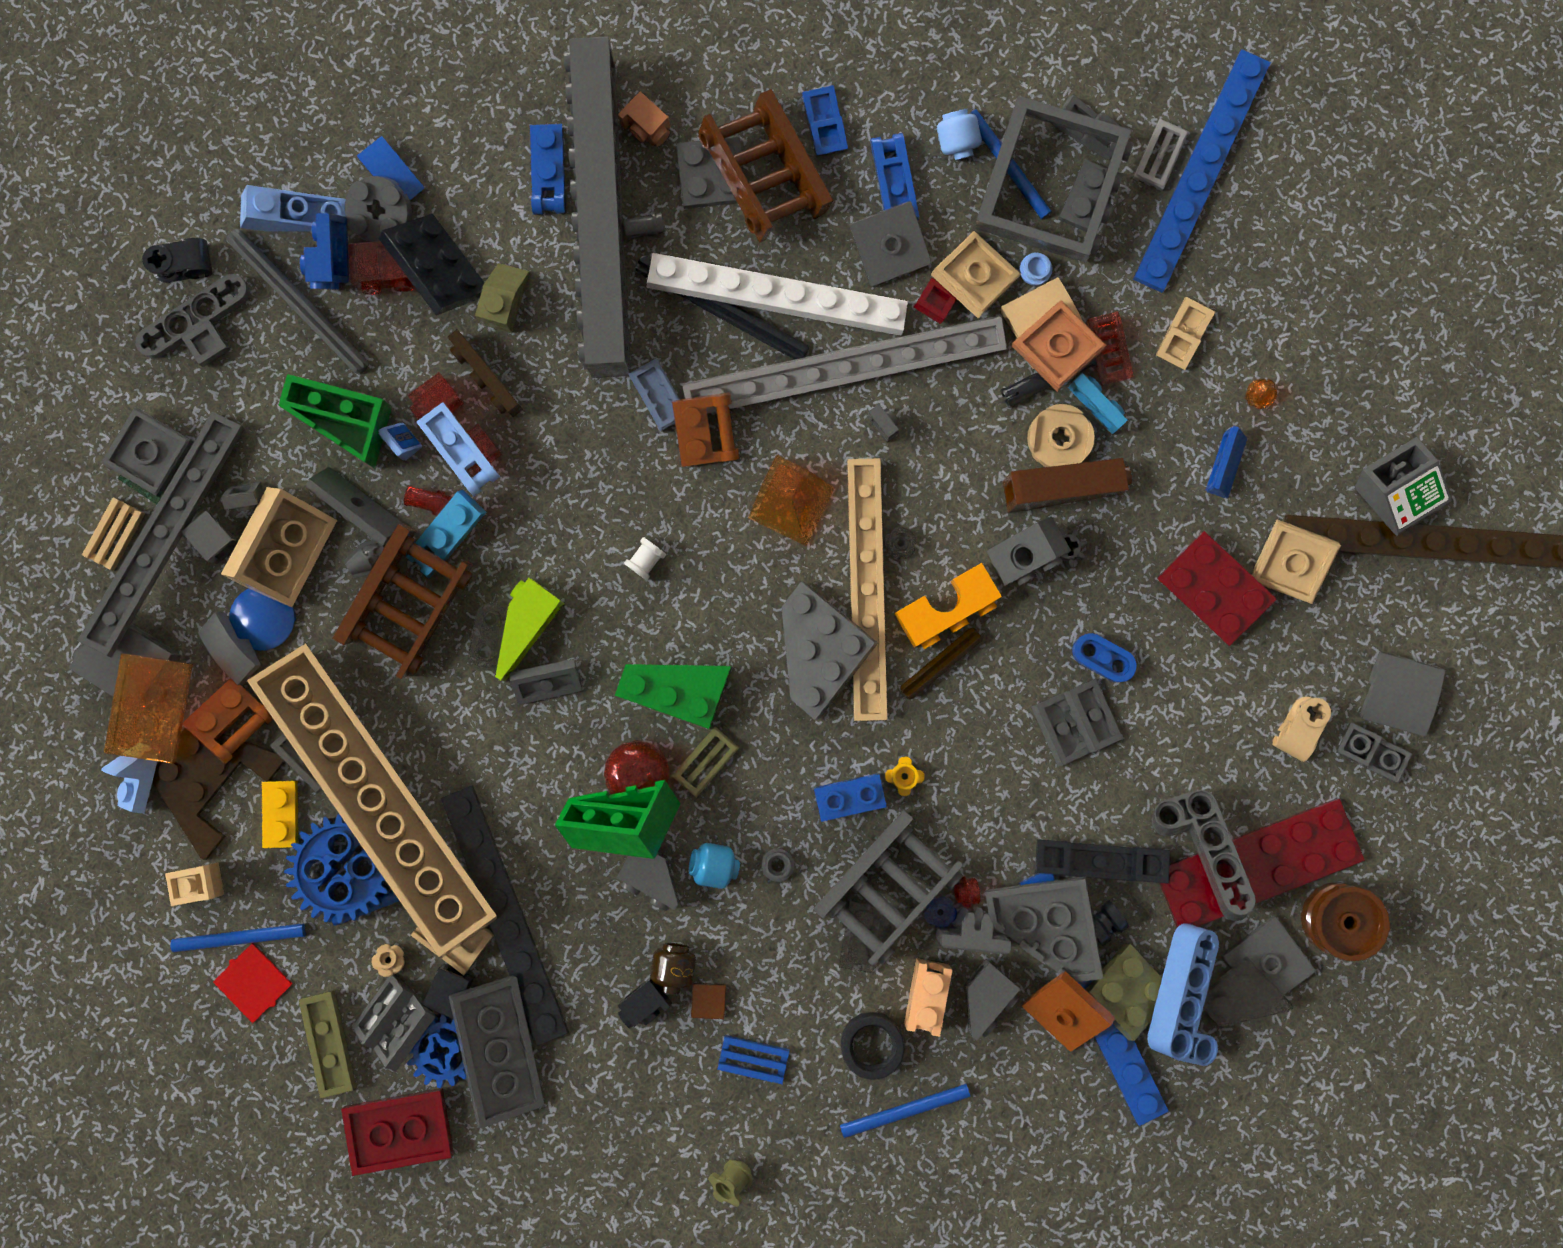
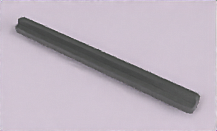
M234 229L227 236L229 244L353 372L358 375L364 372L369 366V362L240 229Z

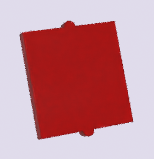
M254 943L247 947L236 959H231L229 961L230 965L213 981L252 1024L269 1007H275L277 1004L276 1000L292 985V982Z

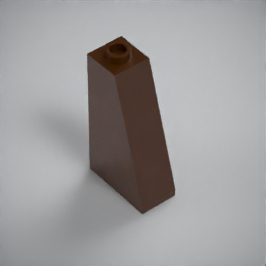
M1117 458L1012 471L1002 482L1008 513L1122 495L1129 490L1128 485L1132 484V475L1129 466L1124 465V459Z

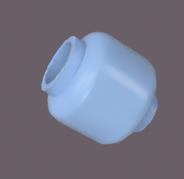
M967 109L942 115L943 121L937 125L942 152L945 155L954 154L955 160L974 156L973 149L979 147L982 143L976 115L968 114Z

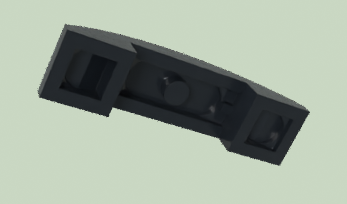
M1037 839L1035 873L1168 884L1170 850Z

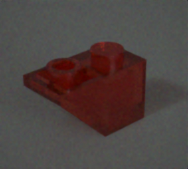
M381 241L348 244L350 280L363 294H379L382 292L381 288L393 287L398 292L414 290V285Z

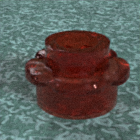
M962 876L960 883L954 885V894L957 903H962L968 909L972 905L980 903V888L976 878L966 879L965 876Z

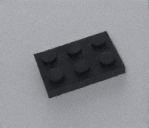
M433 213L382 230L378 239L436 316L480 299L485 282Z

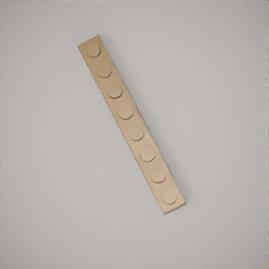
M880 458L848 459L851 621L878 642L874 650L853 675L854 721L887 720Z

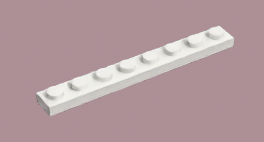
M652 253L647 279V288L900 336L904 330L908 301L657 253Z

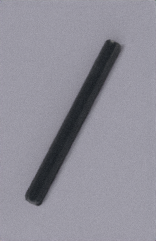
M643 256L636 265V271L647 278L651 258ZM677 294L794 360L805 358L808 353V345L734 304Z

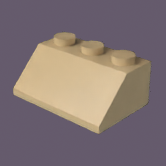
M267 487L221 575L255 592L293 607L337 520L282 489Z

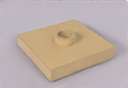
M975 231L949 254L931 274L977 318L987 311L1021 275L1017 269Z
M1277 519L1251 575L1265 587L1313 604L1341 545L1337 541Z

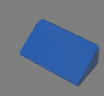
M1233 426L1224 432L1206 487L1208 493L1226 499L1229 497L1247 441V437L1239 427Z

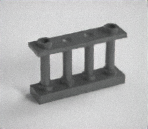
M904 810L813 909L823 919L828 914L832 918L836 916L874 952L868 960L872 966L876 961L883 965L895 952V949L891 946L894 941L944 886L951 890L963 876L959 872L963 866L960 861L950 868L912 833L913 829L909 825L913 822V818ZM895 841L899 844L903 842L942 878L929 893L890 858L891 854L887 849ZM873 865L877 869L881 867L919 902V905L907 918L867 882L868 878L865 876V873ZM850 890L855 894L859 892L897 928L884 943L845 907L846 903L842 899Z

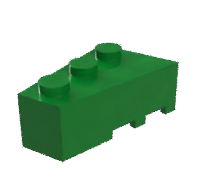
M666 780L656 781L654 787L638 789L636 785L626 787L625 792L611 795L607 791L568 798L555 823V827L571 848L655 859L681 803Z

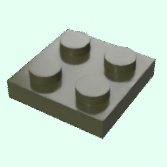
M1123 944L1103 968V979L1093 980L1085 990L1115 1017L1113 1021L1115 1027L1128 1040L1135 1041L1152 1020L1162 977L1131 944Z

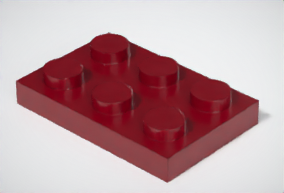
M1202 531L1157 577L1164 586L1228 646L1277 600L1205 531Z
M443 1088L347 1105L341 1109L352 1176L448 1159L454 1155Z

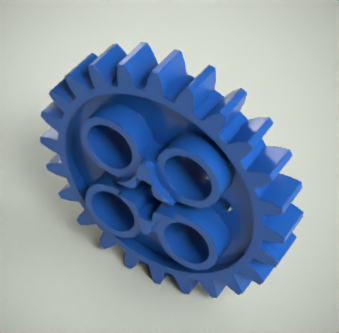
M337 814L335 824L332 823L330 818L323 817L324 827L321 828L317 824L311 823L313 832L311 835L302 831L299 833L304 840L302 845L297 843L291 844L298 852L296 856H286L288 861L294 863L293 868L284 870V873L294 876V880L288 882L286 886L298 889L291 898L292 900L304 899L300 907L301 910L306 911L313 907L312 918L317 919L324 912V922L330 923L335 914L338 923L341 924L345 923L347 914H349L353 921H358L359 910L366 915H370L371 909L369 904L373 903L381 906L382 902L378 898L379 893L390 894V891L384 887L386 881L373 862L372 870L368 875H359L357 870L359 862L369 858L364 849L348 861L356 848L361 845L340 814ZM345 836L348 840V847L343 853L336 854L333 848L334 842L337 838ZM321 861L324 865V873L320 878L313 879L310 875V869L314 863ZM338 862L345 864L344 869L347 871L345 875L336 874L338 869L335 865ZM331 879V881L326 886V889L323 892H320L319 888L322 886V884L326 883ZM345 883L349 890L348 896L343 901L338 902L334 897V890L339 884Z

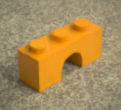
M982 563L951 581L958 598L957 604L952 611L939 612L935 610L927 598L923 596L894 614L914 648L921 644L923 649H926L940 641L941 639L938 634L947 628L954 633L969 624L966 617L975 612H978L981 617L997 608L994 601L1002 596Z

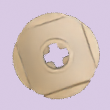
M1057 404L1048 407L1039 413L1028 430V447L1033 458L1044 467L1081 463L1090 454L1094 445L1095 435L1091 422H1088L1087 418L1082 415L1083 412L1074 406ZM1059 429L1064 430V435L1069 437V442H1064L1062 446L1057 445V442L1052 439V435L1057 434Z

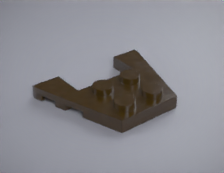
M184 728L158 760L152 782L199 857L207 860L226 836L201 817L200 813L241 762L263 780L270 782L285 761L275 752L244 742L231 754L233 758L225 765ZM223 734L216 742L222 745L231 736Z

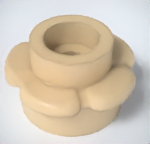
M384 944L376 950V955L372 957V966L375 970H378L379 975L391 977L402 970L405 964L404 952L399 946ZM387 957L391 958L390 963H386L385 960Z

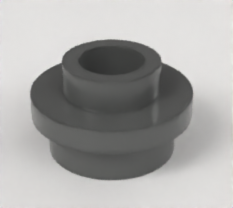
M771 849L762 859V871L771 881H784L793 873V857L784 849ZM774 859L783 860L784 868L781 871H775L772 868L771 863Z

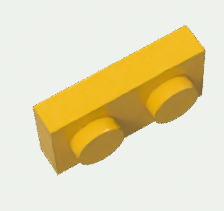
M298 781L262 782V848L292 847V843L298 844Z

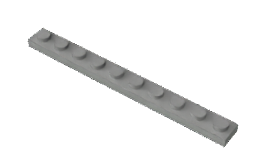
M1002 317L986 318L682 384L685 399L731 393L732 404L729 405V409L1001 351L1007 349ZM714 406L706 407L707 414L717 412Z

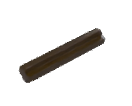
M969 628L900 686V690L909 700L915 698L981 643L983 639L979 632L974 628Z

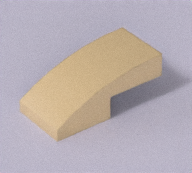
M1185 297L1156 356L1186 370L1215 311Z

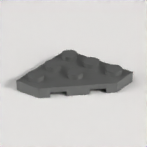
M801 581L781 607L790 698L814 720H819L874 650L878 642L806 582Z
M1086 876L988 889L985 891L989 916L996 930L1005 933L1040 962L1043 961L1058 972V975L1066 971L1076 982L1103 979L1104 975Z

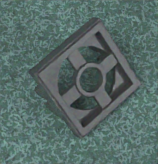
M962 906L956 915L955 928L937 926L936 939L943 948L1007 955L1010 953L1011 941L1003 933L993 932L994 926L990 916L984 913L981 907H977L975 913L968 912L967 906Z

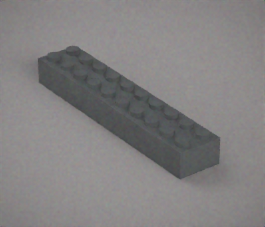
M609 36L569 39L570 51H564V64L566 72L569 73L570 82L566 83V99L571 109V115H567V127L569 136H572L573 147L569 148L570 167L573 168L574 178L576 179L570 180L571 198L575 200L577 211L572 212V226L579 244H574L573 252L575 265H578L579 274L581 275V277H575L576 296L580 297V304L582 306V309H577V326L579 330L581 329L582 337H584V342H578L579 360L583 362L584 369H588L592 378L629 376L631 366L615 60Z

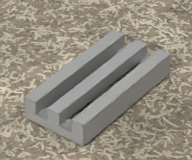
M1159 119L1133 179L1140 180L1148 186H1154L1157 190L1163 191L1189 131ZM1162 129L1167 131V134L1149 174H1146L1143 171ZM1173 134L1178 135L1179 138L1161 179L1155 178Z

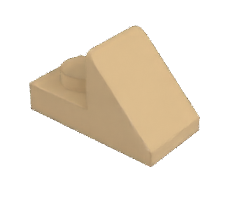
M219 863L165 873L171 906L209 900L224 895Z

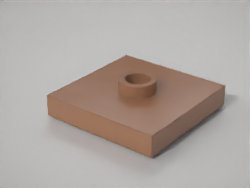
M1062 300L1055 304L1012 344V347L1057 392L1103 352L1107 346Z

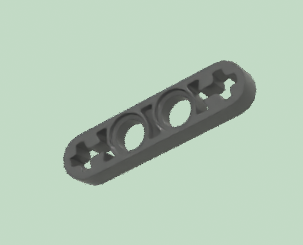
M228 274L142 329L136 337L135 345L137 350L151 359L163 357L184 343L183 336L208 320L215 323L244 304L250 296L249 284L236 274ZM232 283L240 286L237 289L239 295L236 297L228 294L231 291L229 285ZM218 292L221 296H225L222 298L226 302L224 306L222 305V302L214 295L215 293ZM206 300L214 301V312L209 316H202L200 314L201 304ZM178 318H186L188 322L186 331L181 334H175L172 329L174 321ZM161 328H164V331L172 338L170 341L162 337L165 334L160 331ZM150 336L159 339L156 341L157 348L155 350L149 347L146 348L149 345L148 338Z

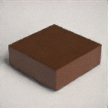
M693 983L691 1018L724 1020L726 984Z

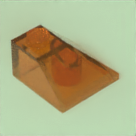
M776 455L760 487L748 518L807 546L835 488L809 470Z

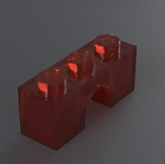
M440 372L407 395L413 402V405L409 408L418 420L442 402L446 404L452 413L464 404ZM479 424L466 431L490 463L502 455ZM476 463L467 472L473 477L482 469Z

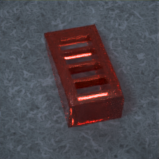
M1119 311L1088 319L1085 324L1102 341L1114 338L1116 342L1115 344L1107 345L1105 350L1096 357V369L1101 386L1133 378ZM1111 325V331L1098 334V328ZM1118 351V357L1104 360L1103 355ZM1118 364L1123 366L1122 370L1111 373L1106 372L1107 367Z

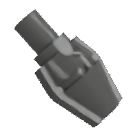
M371 540L358 545L343 561L353 579L370 574L386 544L382 546L380 543L376 544Z

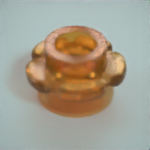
M1257 379L1248 386L1245 399L1250 406L1264 409L1275 401L1277 390L1272 380Z

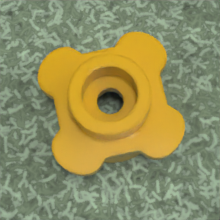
M901 757L893 769L886 771L885 779L898 788V793L901 796H908L911 793V789L917 783L924 781V773L912 765L909 757ZM903 773L908 775V778L905 780L901 777Z

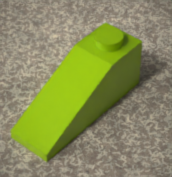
M528 578L526 582L521 580L510 594L513 599L508 606L495 675L500 681L506 682L510 672L516 669L564 605V602L531 578Z

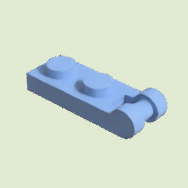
M442 402L417 421V424L473 497L482 491L481 487L487 482L491 481L493 483L500 478L498 472L446 404ZM477 463L482 470L471 477L467 470Z

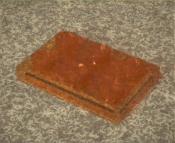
M121 653L104 753L171 764L176 763L193 664Z

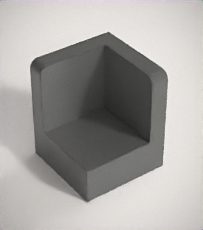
M207 511L203 512L181 531L207 562L218 564L233 551L239 541L233 533L226 531L212 514Z

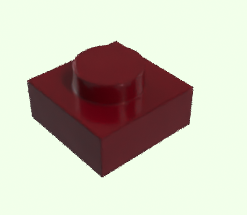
M931 278L913 308L941 324L956 298L936 279Z

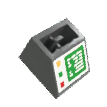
M1417 437L1364 468L1355 485L1358 493L1396 536L1443 509L1452 501L1439 461Z

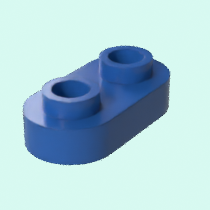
M1089 633L1082 635L1073 644V657L1080 665L1112 682H1125L1131 679L1136 672V660L1130 652L1097 634ZM1086 644L1094 647V654L1091 657L1086 656L1083 652ZM1115 660L1123 663V669L1119 673L1115 672L1112 668Z

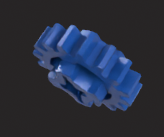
M443 1014L440 1020H438L437 1016L434 1018L410 1051V1053H413V1057L407 1061L408 1066L416 1064L418 1069L413 1074L415 1077L423 1073L426 1076L424 1084L428 1085L434 1079L436 1080L437 1088H442L446 1080H448L451 1086H454L458 1083V1076L462 1079L467 1078L463 1060L458 1067L456 1065V1055L461 1051L458 1037L446 1032V1029H449L457 1034L454 1019L449 1020V1017ZM427 1033H429V1045L426 1049L422 1050L423 1040ZM438 1046L442 1048L448 1047L449 1052L446 1055L438 1053L436 1048ZM429 1064L438 1067L439 1070L432 1068Z

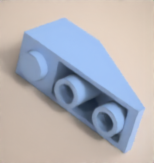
M246 185L241 195L240 228L259 231H312V222L316 221V213H331L346 217V199Z

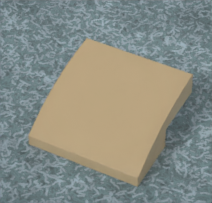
M1058 277L1001 306V314L1017 338L1060 300L1082 320L1071 297Z

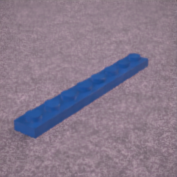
M1242 49L1239 52L1133 280L1161 293L1165 290L1271 62Z
M1038 873L1019 882V884L1055 881V878L1051 874ZM1093 980L1078 983L1086 989ZM1113 1023L1110 1027L1094 1036L1137 1125L1141 1126L1169 1112L1135 1041L1128 1040Z

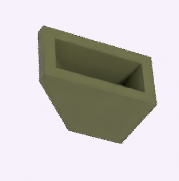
M500 263L497 264L483 285L475 317L481 325L510 333L513 332L529 271Z

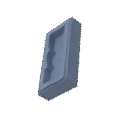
M656 358L629 373V376L659 430L662 432L675 424L672 401L680 399Z

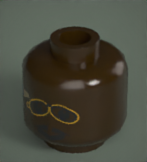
M663 943V948H658L654 951L650 979L655 984L660 985L661 992L679 994L680 988H687L693 982L696 956L689 951V946Z

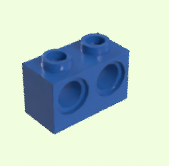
M878 773L814 787L821 822L887 807Z

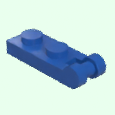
M562 124L530 125L531 205L533 215L544 214V211H555L556 214L566 213L563 126ZM554 190V197L543 198V191Z
M903 133L893 134L892 138L881 140V137L871 138L870 144L883 210L911 201L918 221L919 212ZM895 151L896 157L885 159L884 153Z

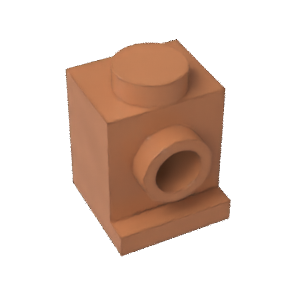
M641 91L618 114L621 126L626 129L631 125L629 128L630 132L642 143L647 140L652 146L656 145L658 147L666 141L670 134L669 117Z

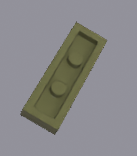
M335 990L300 998L299 1005L320 1098L353 1091L356 1088Z

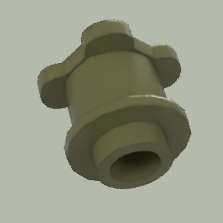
M736 1160L727 1161L724 1165V1171L720 1175L713 1172L708 1178L713 1186V1196L721 1203L723 1201L731 1203L735 1207H738L742 1202L739 1194L744 1189L750 1188L753 1183L750 1168L744 1162Z

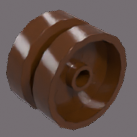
M1341 882L1326 883L1314 889L1305 900L1301 912L1302 929L1309 942L1320 951L1347 961L1366 960L1377 954L1386 943L1390 930L1389 913L1382 900L1371 891Z

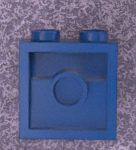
M316 213V221L312 222V237L314 241H317V247H304V255L300 257L301 273L305 275V282H310V289H340L339 283H349L347 217L331 213Z

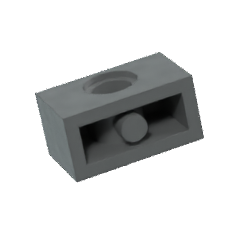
M1050 516L986 552L1004 585L1006 586L1017 581L1020 586L1037 577L1034 572L1036 569L1043 567L1046 572L1063 563L1060 556L1071 550L1054 518ZM1027 548L1031 550L1033 560L1028 556Z

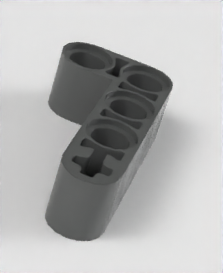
M1195 790L1160 802L1156 806L1151 820L1155 832L1167 837L1189 831L1222 914L1232 921H1241L1246 918L1255 906V895L1213 794L1205 790ZM1194 802L1203 803L1208 808V813L1204 815L1195 813L1191 804ZM1170 812L1176 817L1177 822L1172 825L1165 824L1161 821L1159 814ZM1214 833L1219 837L1221 844L1211 846L1205 842L1203 835ZM1219 864L1228 865L1233 871V876L1231 878L1221 877L1216 870V866ZM1237 883L1238 885H1237L1236 888L1232 891V888H1231V887ZM1234 896L1237 901H1244L1245 904L1241 910L1238 905L1232 906L1230 904Z

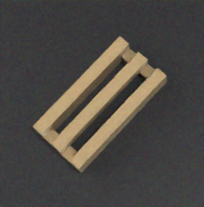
M112 498L82 555L114 571L145 513L116 498ZM121 508L98 553L95 554L118 509ZM129 513L133 514L108 560L105 559Z

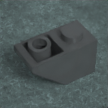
M659 851L655 859L635 856L627 857L616 877L623 881L621 887L635 895H638L641 891L652 897L650 903L661 910L667 911L669 907L675 910L680 900L668 857Z
M987 959L982 962L965 982L968 1031L976 1041L981 1035L987 1037L996 1027L997 1021L995 1019L1003 1009L1006 1012L1009 1011L1019 998L1017 993L1020 988Z

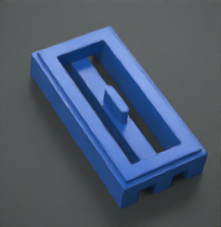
M725 1035L717 1070L783 1084L790 1049ZM729 1045L781 1056V1060L779 1062L730 1051ZM729 1058L778 1069V1073L774 1074L726 1063V1059Z

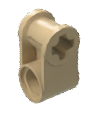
M1301 697L1297 699L1285 721L1279 727L1278 731L1281 732L1278 737L1275 735L1272 745L1302 762L1306 761L1314 752L1318 739L1330 720L1331 708L1329 704L1320 698ZM1309 706H1311L1312 710L1316 712L1314 718L1310 717L1311 714L1307 712V708Z

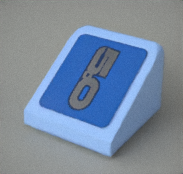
M404 423L386 426L379 430L378 434L396 456L406 461L422 448L420 442Z

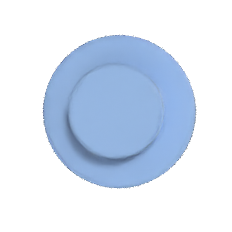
M1031 253L1020 264L1021 277L1030 285H1042L1048 281L1052 274V263L1044 254Z

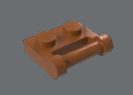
M731 393L672 401L682 467L718 461H732L740 458L739 450L734 445L729 405L732 404ZM706 407H716L722 449L712 450Z
M230 678L193 712L182 725L226 765L233 758L231 754L264 723L268 725L273 718L264 705L259 703L241 685H237ZM249 709L255 713L224 744L220 745L216 742Z

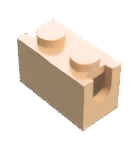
M916 958L904 1021L906 1030L915 1032L916 1029L929 1031L933 1036L940 1037L952 976V968L949 964ZM927 969L936 970V971H939V972H941V973H936V972L927 971Z

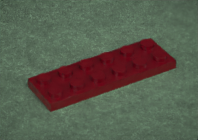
M1339 798L1232 839L1254 892L1255 904L1365 861ZM1198 853L1169 864V883L1159 884L1177 927L1183 923L1201 926L1224 917ZM1219 864L1216 866V870L1221 877L1231 878L1233 876V871L1228 865ZM1237 883L1231 887V888H1232V891H1233V890L1236 888V886L1238 885ZM1235 896L1230 902L1232 906L1238 905L1240 910L1245 904L1243 900L1237 901Z

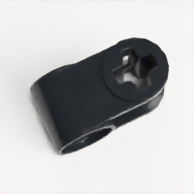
M187 238L179 242L154 245L149 247L142 257L144 267L163 283L199 279V275L205 274V277H209L213 274L207 240L202 238Z

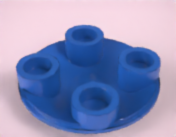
M248 588L234 600L230 609L229 620L238 639H249L254 650L267 651L281 645L289 637L296 620V613L293 607H289Z

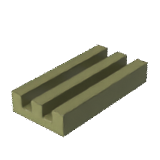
M714 727L675 771L672 777L697 798L737 752L739 747L717 727ZM715 736L718 737L720 741L687 779L681 776ZM726 744L730 748L729 751L695 788L691 783Z

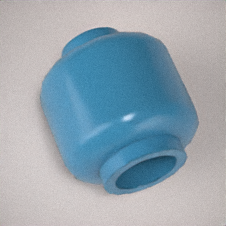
M703 843L698 850L694 849L689 861V875L693 876L697 885L718 889L726 888L731 879H736L740 868V862L735 859L731 847L712 843Z

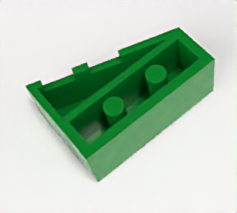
M287 374L278 406L375 469L383 441L378 433L381 428L387 426L392 406L381 398Z
M626 664L614 696L711 729L732 667Z

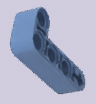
M1188 923L1179 925L1175 930L1147 1038L1151 1049L1176 1060L1201 1066L1211 1064L1218 1053V1045L1215 1038L1198 1031L1219 948V940L1215 932Z

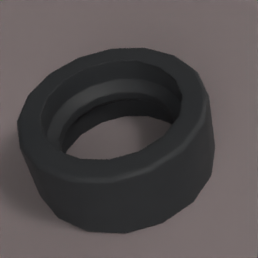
M877 1012L861 1013L851 1019L843 1030L840 1042L843 1060L849 1070L857 1076L869 1080L883 1079L895 1072L902 1062L905 1051L903 1036L896 1023L885 1014ZM864 1027H881L891 1038V1054L881 1064L872 1066L864 1064L857 1059L853 1052L854 1037Z

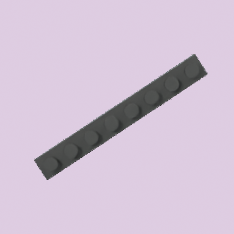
M211 412L79 636L78 642L112 658L182 538L183 534L181 531L190 524L242 435L244 428L241 425L215 412Z

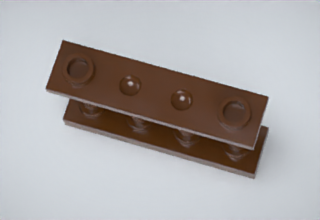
M772 89L760 93L753 113L717 127L711 114L704 116L698 131L702 146L706 150L708 149L745 215L748 230L752 234L755 233L759 243L766 240L773 227L772 222L804 208L809 210L813 218L816 219L825 214L833 202L830 193ZM757 125L764 128L769 137L768 141L737 154H732L725 138ZM772 153L779 155L785 168L748 183L740 166ZM789 180L794 182L800 196L766 211L763 210L756 194Z
M407 524L397 525L332 638L342 645L350 644L353 640L356 642L361 640L402 665L396 676L400 679L407 677L410 673L415 675L421 667L424 658L420 655L458 590H465L473 577V573L470 570L474 565L470 561H462L457 568L416 544V539L413 538L417 530ZM403 555L405 557L410 555L451 579L442 597L399 572L400 568L397 567V564ZM386 583L388 585L395 584L435 608L425 625L383 600L384 597L380 594ZM370 612H378L418 636L409 653L367 629V624L364 621Z

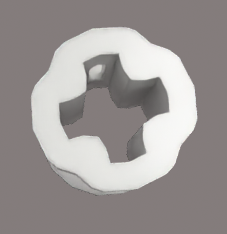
M643 537L640 541L642 545L630 560L626 559L624 564L647 581L650 578L649 572L660 558H665L666 554Z

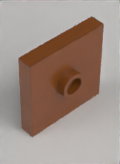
M1066 971L1030 995L1022 1004V1007L1070 1052L1110 1027L1115 1020V1017Z

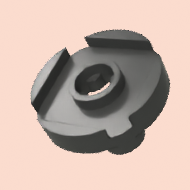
M369 176L352 183L345 200V213L350 230L367 241L381 243L378 238L382 230L411 221L412 207L407 194H404L396 181L384 176ZM376 200L380 201L381 207H385V214H380L379 219L375 217L371 210Z

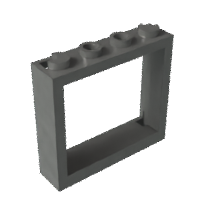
M1018 96L976 220L975 229L1086 263L1090 253L1096 255L1102 236L1097 235L1100 223L1107 224L1113 205L1107 202L1111 192H1118L1123 173L1118 172L1121 160L1128 162L1134 145V142L1128 141L1131 129ZM1026 116L1116 143L1083 243L993 215Z

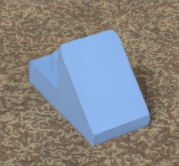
M139 742L101 769V771L110 775L124 777V781L120 784L117 792V806L130 812L145 813L160 753L159 748Z

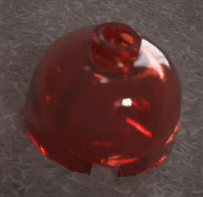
M634 740L621 744L611 752L606 760L603 774L606 787L611 794L625 792L626 787L635 785L638 789L654 787L656 781L666 780L668 784L670 770L667 759L659 748L650 742Z

